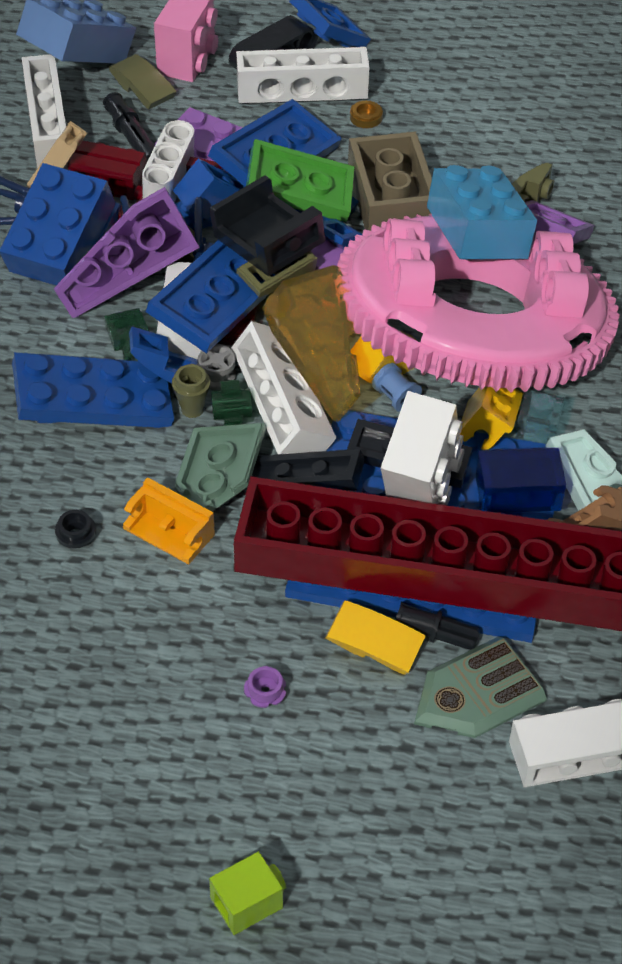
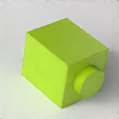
M259 851L209 878L210 898L233 935L283 908V890L286 889L285 880L277 866L273 863L268 866Z

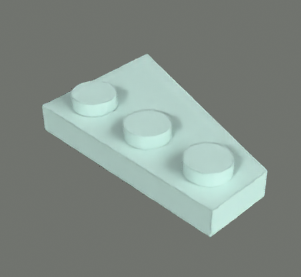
M585 429L549 438L546 448L578 511L600 498L593 494V491L602 485L616 489L622 487V475L616 470V462Z

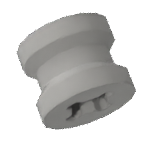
M215 345L207 354L201 350L198 355V366L202 367L210 377L209 389L223 390L230 387L236 379V370L234 369L236 363L233 350L223 345Z

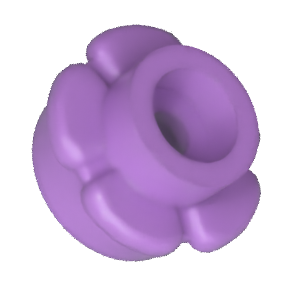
M267 666L259 667L251 672L248 680L245 682L244 694L246 697L251 698L250 700L253 705L260 708H267L269 704L278 705L286 696V691L284 690L286 682L278 670ZM263 687H268L269 691L264 692L261 689Z

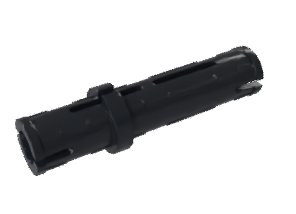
M113 92L108 94L103 100V105L113 118L114 127L118 132L123 133L132 149L145 152L146 161H148L155 145L140 125L138 114L134 109L127 106L120 93Z

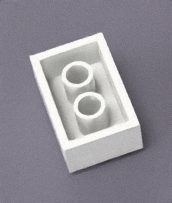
M407 391L381 465L386 497L448 505L452 486H449L451 471L458 473L464 456V449L461 448L464 436L460 435L463 422L457 418L456 404Z

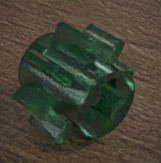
M239 380L221 381V391H211L213 420L223 419L224 426L242 424L243 418L252 417L250 388L240 389Z

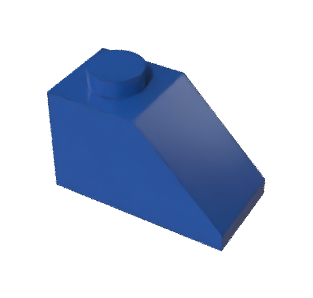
M198 158L173 191L181 201L180 208L192 218H194L195 198L201 197L202 218L212 222L210 208L245 186L232 175Z

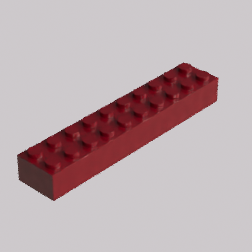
M250 476L234 538V572L622 631V531Z

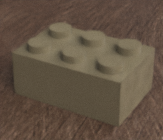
M416 131L349 138L348 165L354 166L353 190L356 199L359 200L358 207L366 230L371 231L372 225L381 227V223L383 221L387 222L390 218L404 219V216L414 218L418 214L421 216H429L431 214L427 208L432 177Z

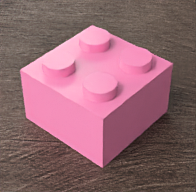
M168 0L154 22L157 70L163 76L194 82L198 73L205 71L208 56L215 54L218 47V35H215L214 29L218 11L214 8V0Z

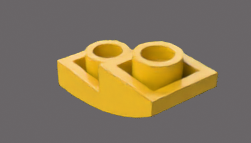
M344 600L325 639L360 657L368 656L388 668L406 675L409 673L426 635L376 611Z

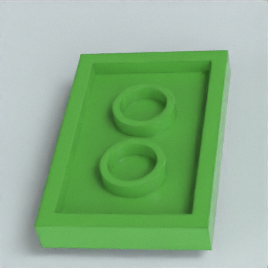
M254 139L246 186L263 176H267L271 179L274 195L293 209L305 211L313 206L321 211L322 216L347 222L351 213L354 166Z

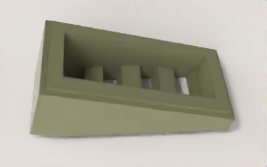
M309 251L294 260L293 265L289 263L283 267V271L278 270L275 272L273 277L267 276L249 262L238 267L236 273L260 298L295 283L298 277H308L315 273L317 257ZM257 272L265 282L261 284L253 273Z

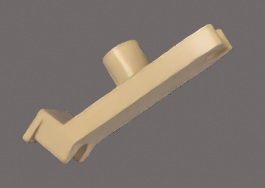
M70 121L26 187H31L42 163L64 168L87 135V132Z

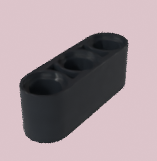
M286 16L237 43L230 52L229 64L237 70L236 51L314 49L318 36L314 33L313 28L295 16Z

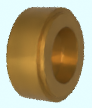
M369 100L359 101L353 104L350 109V120L357 127L373 128L382 122L383 109L376 102Z

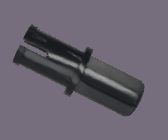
M401 601L396 621L426 635L425 637L430 638L429 642L433 643L434 639L469 650L475 648L480 629L477 626L442 616L443 611L441 610L435 613Z

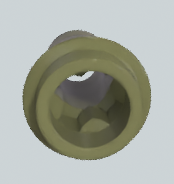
M187 364L176 371L172 379V387L180 404L182 414L188 418H196L204 412V405L210 387V377L202 367L195 364Z

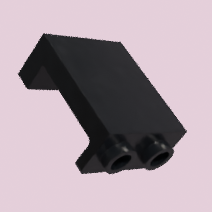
M267 176L257 179L210 208L214 237L267 276L272 275L325 242L322 212L311 206L299 213L274 195L271 179Z

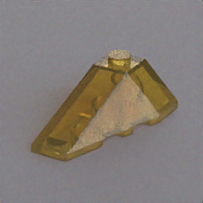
M331 265L282 281L275 292L267 298L262 308L271 332L331 419L339 422L361 396L357 356L351 354L349 336L354 333L353 322L347 320L346 300L343 299V294L350 291L340 287V285L343 286L346 282L342 279L343 275L340 268Z

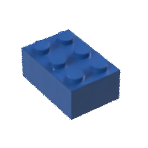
M42 163L0 248V255L9 272L57 285L99 240L116 204L108 182Z

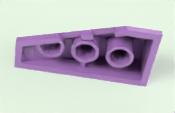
M163 187L133 204L56 285L54 290L71 317L76 318L200 247L167 189Z

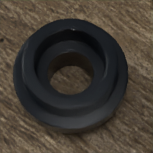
M69 510L60 516L55 526L56 538L61 545L68 548L84 547L95 538V522L82 510ZM73 529H81L77 532H70Z

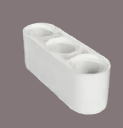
M176 120L167 123L163 128L143 170V199L165 187L175 201L177 195L173 189L186 174V164L190 156L194 157V128L190 123Z

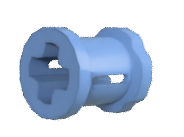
M389 363L383 366L374 376L372 387L379 393H384L392 401L393 408L400 412L407 391L422 394V388L416 382H410L401 374L402 370L395 363Z

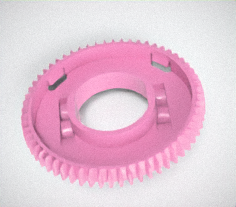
M418 214L414 218H409L408 216H404V219L390 218L387 222L383 221L381 227L372 225L371 231L364 229L362 235H355V241L350 240L348 247H344L337 265L335 298L338 300V307L341 309L342 316L347 318V324L353 326V331L356 334H361L364 342L371 341L373 350L382 349L384 357L393 356L396 364L400 362L406 363L408 370L417 368L421 370L422 376L429 373L435 375L436 381L441 377L450 380L451 385L454 381L465 383L466 388L471 384L479 386L480 390L484 387H493L495 392H497L500 388H507L511 393L515 388H521L524 392H527L532 386L539 391L543 388L544 384L551 389L557 383L563 386L568 380L576 381L579 376H586L588 371L595 370L596 365L601 364L603 358L607 356L614 342L620 316L617 313L619 307L615 305L616 298L611 297L612 290L606 289L607 282L599 281L601 275L592 273L593 267L585 266L583 264L584 260L580 259V255L573 252V238L570 233L536 231L528 259H459L432 214H429V216ZM469 279L488 283L514 295L523 303L525 310L509 314H487L455 306L437 296L436 293H433L435 281ZM388 319H398L409 327L423 333L421 341L419 342L398 329L387 324ZM581 333L592 334L589 344L583 341L572 349L569 341Z

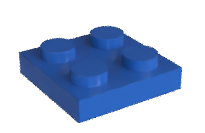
M322 0L289 1L298 10L297 16L306 23L312 24L315 27L314 33L326 41H330L332 38L348 48L351 46L366 47L371 40L336 5Z

